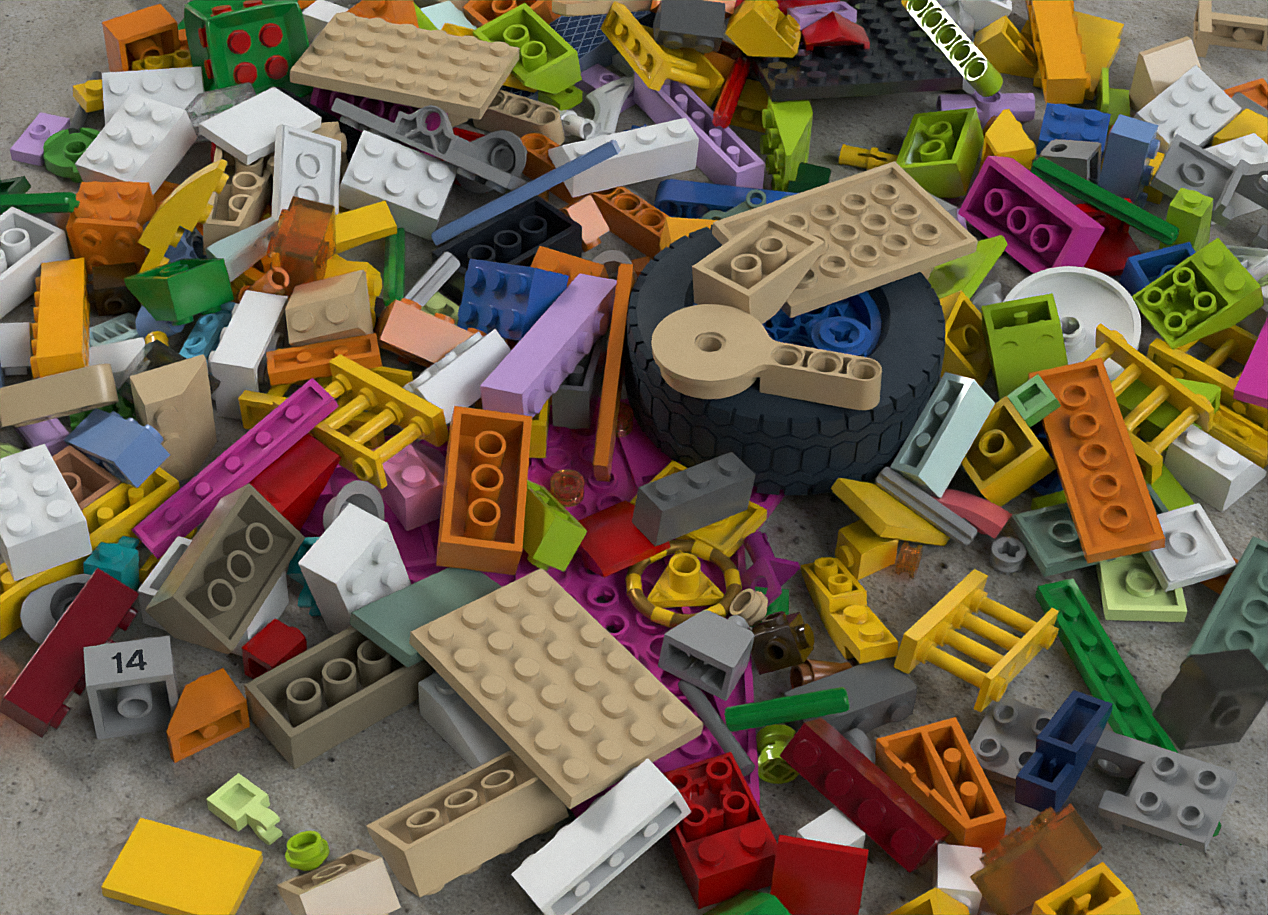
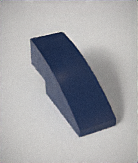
M1076 690L1071 692L1037 736L1035 752L1016 776V803L1052 817L1056 816L1079 780L1103 733L1112 712V703Z

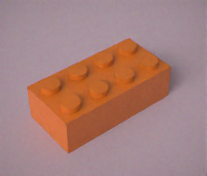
M454 406L448 434L436 566L509 575L516 574L523 546L532 416Z

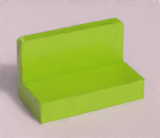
M1102 67L1096 93V110L1111 114L1107 135H1109L1108 132L1111 126L1115 124L1120 114L1130 117L1129 90L1109 88V68Z

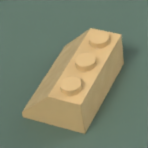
M204 354L129 376L137 422L143 427L149 424L163 437L164 441L161 445L170 456L159 467L178 481L195 476L194 474L199 470L217 442L207 362Z

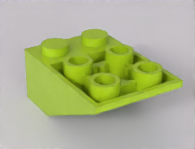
M768 96L767 109L762 110V124L765 129V135L760 136V151L762 155L766 154V172L768 175L772 174L771 187L773 191L787 192L790 180H796L799 164L801 162L808 163L813 118L809 99L772 102Z
M1216 238L1132 296L1138 310L1171 349L1232 327L1264 306L1261 285L1219 238Z
M1053 293L981 306L982 332L999 400L1028 381V373L1068 365L1061 322Z

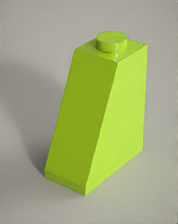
M1181 187L1169 205L1165 220L1179 228L1178 238L1171 245L1160 242L1158 250L1190 242L1195 252L1206 246L1210 238L1214 198L1202 195L1198 191Z
M1175 378L1193 393L1205 396L1212 404V407L1215 408L1214 414L1219 410L1221 388L1219 386ZM1138 379L1116 398L1123 419L1153 392V390ZM1165 400L1137 426L1141 428L1139 436L1151 442L1182 412ZM1195 422L1192 423L1193 425H1195V426L1198 427L1199 429H1202V427H1200V426H1199L1198 424H1196Z

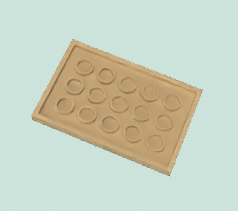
M341 12L333 16L291 68L290 82L417 108L433 105L441 108L448 114L480 120L518 62L520 48L509 46L505 42L492 43L478 40L474 36L461 37L447 34L443 30L430 31L416 28L412 24L399 25L386 22L381 18L368 19L355 16V14L350 12Z
M895 161L715 221L712 226V234L724 245L765 215L770 214L825 241V249L781 307L789 318L976 252L978 242L970 232Z
M542 568L410 633L409 644L569 809L621 781L628 771L638 767L647 758L654 762L701 735L704 723Z

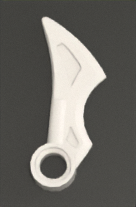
M634 75L609 82L586 95V99L595 109L593 121L596 128L594 135L590 139L615 134L622 106L634 89Z

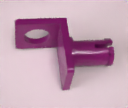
M758 531L749 534L743 540V545L753 565L740 576L743 590L753 589L755 591V586L768 588L765 594L768 599V607L782 594L781 586L801 567L796 561L776 558L766 533Z

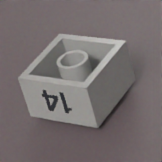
M170 635L84 647L86 688L97 740L167 730L180 699Z

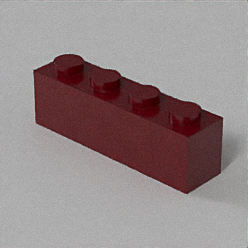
M97 568L3 697L0 712L43 738L50 726L57 730L71 710L66 705L74 693L81 696L87 689L84 647L116 643L112 638L117 631L122 629L126 632L139 613L134 606L140 594Z
M823 718L805 722L779 755L909 873L924 866L936 852L938 844H942L951 833Z

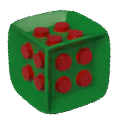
M193 0L184 5V24L192 66H201L205 102L218 112H224L272 87L287 89L301 98L313 92L314 87L290 82L291 68L309 47L304 17L297 0Z

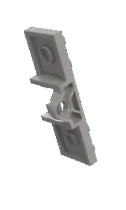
M338 98L335 99L332 106V111L342 115L340 122L396 143L402 141L458 166L456 173L503 194H507L528 183L475 159L474 156L479 146L454 135L448 115L437 106H425L410 115L399 111L395 123ZM436 112L441 117L440 126L434 131H429L426 128L427 123H425V120L429 114Z
M1178 134L1171 141L1150 183V186L1173 199L1181 187L1195 190L1202 195L1214 198L1211 220L1224 228L1231 221L1236 210L1228 205L1234 191L1268 210V182L1262 177V175H1268V162L1249 164L1241 159L1235 167ZM1263 224L1256 232L1252 244L1262 249H1268V227Z
M1003 696L999 702L992 701L970 743L986 777L1016 787L1017 774L1036 750L1037 736L1055 713ZM1105 729L1087 763L1090 767L1094 768L1096 766L1102 772L1114 777H1124L1125 779L1133 777L1125 796L1106 790L1098 806L1099 816L1112 820L1115 830L1124 832L1126 826H1130L1203 852L1207 850L1237 783V772Z

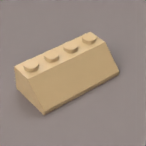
M511 749L366 826L370 836L400 884L418 897L439 892L446 883L461 875L477 871L484 862L495 856L514 851L519 846V843L526 839L552 830L556 823L569 817L566 805Z

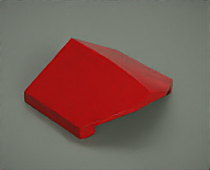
M834 11L801 30V37L806 50H813L814 46L862 45L863 49L870 48V41L864 28Z

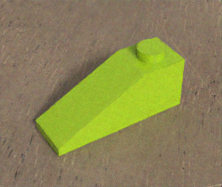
M527 480L522 548L529 554L527 560L536 567L547 571L551 566L565 572L587 530L545 487Z

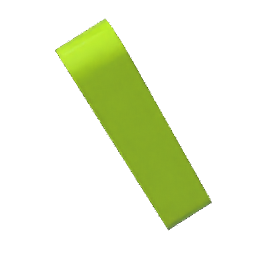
M908 0L907 11L976 92L982 97H989L997 93L1003 84L1001 74L936 0Z

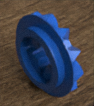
M830 317L821 320L813 327L811 332L812 348L865 357L867 351L871 350L873 339L870 330L863 323L848 317Z

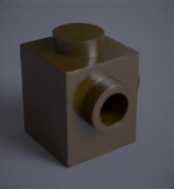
M135 262L92 267L93 281L87 282L89 303L96 302L98 316L139 312L141 303L126 287L124 278L137 274Z
M784 611L772 613L764 617L762 622L755 625L751 630L755 636L751 655L759 675L803 664L814 650L815 640L813 631L809 624L804 623L800 612L786 615Z

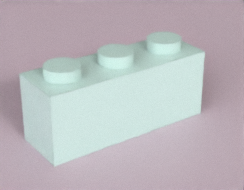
M945 372L890 468L928 495L941 499L995 402L974 379Z

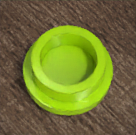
M304 831L288 840L285 858L288 866L291 868L310 871L323 863L328 857L330 849L327 841L321 838L318 832Z

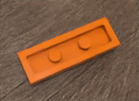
M373 333L266 352L270 385L292 384L311 378L331 377L332 372L329 361L339 354L367 369L381 367L377 335Z

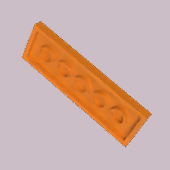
M1102 358L1028 373V381L1039 374L1061 404L1059 408L1043 418L1041 423L1087 564L1165 548V537Z

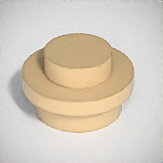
M753 589L743 590L732 601L730 613L743 617L749 626L757 625L767 613L768 599L762 592H755Z

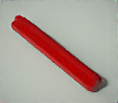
M737 57L733 62L713 113L712 124L715 127L721 126L725 129L729 126L750 71L751 63L749 59L743 60L741 57Z

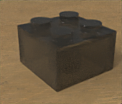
M1249 648L1190 655L1181 663L1180 671L1172 684L1161 694V701L1155 708L1152 716L1180 751L1240 742L1268 701V670Z

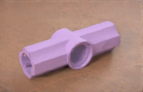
M975 90L974 94H940L937 96L936 112L976 107L982 129L992 116L998 117L1005 109H1010L1019 122L1031 121L1035 117V97L1033 93L1001 94L998 91L992 96L982 97Z

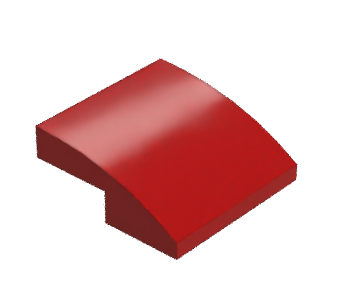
M626 500L578 520L587 530V533L577 551L582 554L584 567L603 578L670 549V542L654 546L632 523L635 506Z
M779 834L770 894L775 895L791 915H859L869 849Z

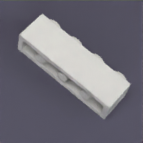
M647 758L638 767L628 771L623 779L604 796L595 799L589 808L571 824L562 827L555 837L538 852L528 856L511 875L544 915H572L692 811L679 790Z

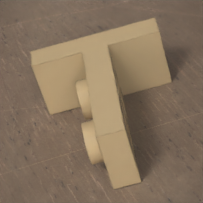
M1199 0L1193 22V45L1197 57L1206 58L1209 44L1266 51L1268 46V19L1212 12L1211 0Z

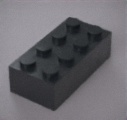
M536 195L432 251V265L444 252L454 255L460 263V267L440 289L461 304L465 287V274L468 270L470 259L531 267L539 246L581 258L582 226Z

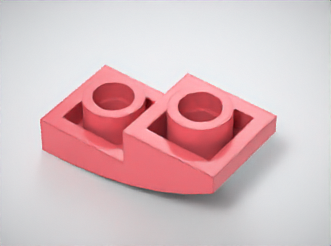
M946 489L941 499L931 496L962 519L968 520L977 529V532L989 535L994 539L1013 515L986 499L963 491Z

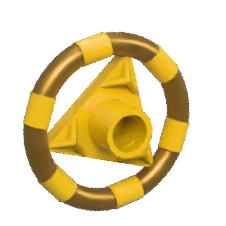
M670 540V549L629 566L625 582L627 596L631 603L642 615L652 622L669 628L678 626L698 613L677 614L663 608L713 605L706 610L725 618L730 613L732 601L742 589L739 571L731 559L714 547L697 540ZM674 554L648 598H646L643 594L641 582L643 571L649 564L667 555ZM698 558L711 561L723 572L726 585L725 595L701 571V564Z

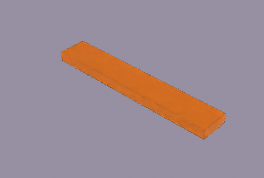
M621 263L618 267L592 463L594 476L597 481L610 482L626 360L627 312L631 292L635 285L633 264Z

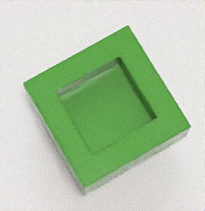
M1039 374L1007 395L1029 427H1032L1061 406Z

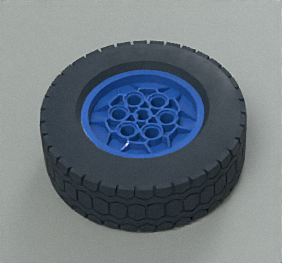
M711 225V229L704 227L689 233L688 237L685 235L674 241L669 247L666 246L655 255L653 260L649 261L641 271L632 289L627 312L625 384L634 418L657 448H661V452L677 463L681 461V465L687 468L732 452L755 474L753 486L757 487L756 493L779 495L780 490H784V495H807L808 489L811 490L812 495L832 492L831 487L838 477L867 482L877 477L883 468L891 467L940 382L945 352V318L942 305H940V300L934 289L931 288V284L921 272L793 318H789L780 308L776 315L762 324L769 337L775 341L812 348L811 332L813 327L821 320L830 317H848L863 323L870 330L873 339L871 350L867 351L865 357L876 360L882 367L880 402L870 410H855L761 393L760 377H757L756 381L741 393L720 399L695 398L673 389L663 379L660 367L653 358L651 348L653 332L657 325L668 315L680 309L698 305L694 303L692 266L721 247L722 244L712 234L713 225Z

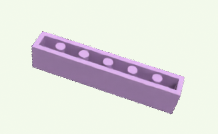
M634 71L633 101L656 124L682 118L688 120L699 138L696 165L714 184L763 189L765 163L729 127L725 129L721 126L715 127L712 124L714 112L686 84L667 79L664 81L660 91L648 88Z
M579 273L480 385L483 410L532 416V418L536 413H539L545 402L553 393L557 392L560 384L575 370L576 365L585 354L590 352L600 336L606 333L612 320L617 280Z

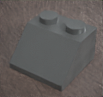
M661 0L653 23L655 42L669 49L685 47L695 49L700 53L718 52L723 40L725 3L704 0Z

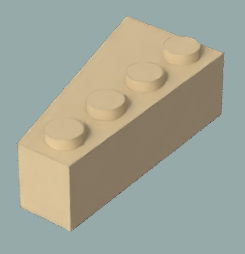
M216 145L214 162L220 159L228 162L224 173L229 175V178L221 194L213 192L208 201L214 207L206 223L203 225V255H207L205 249L213 243L258 223L273 196V177L270 164L274 161L275 151L246 165Z

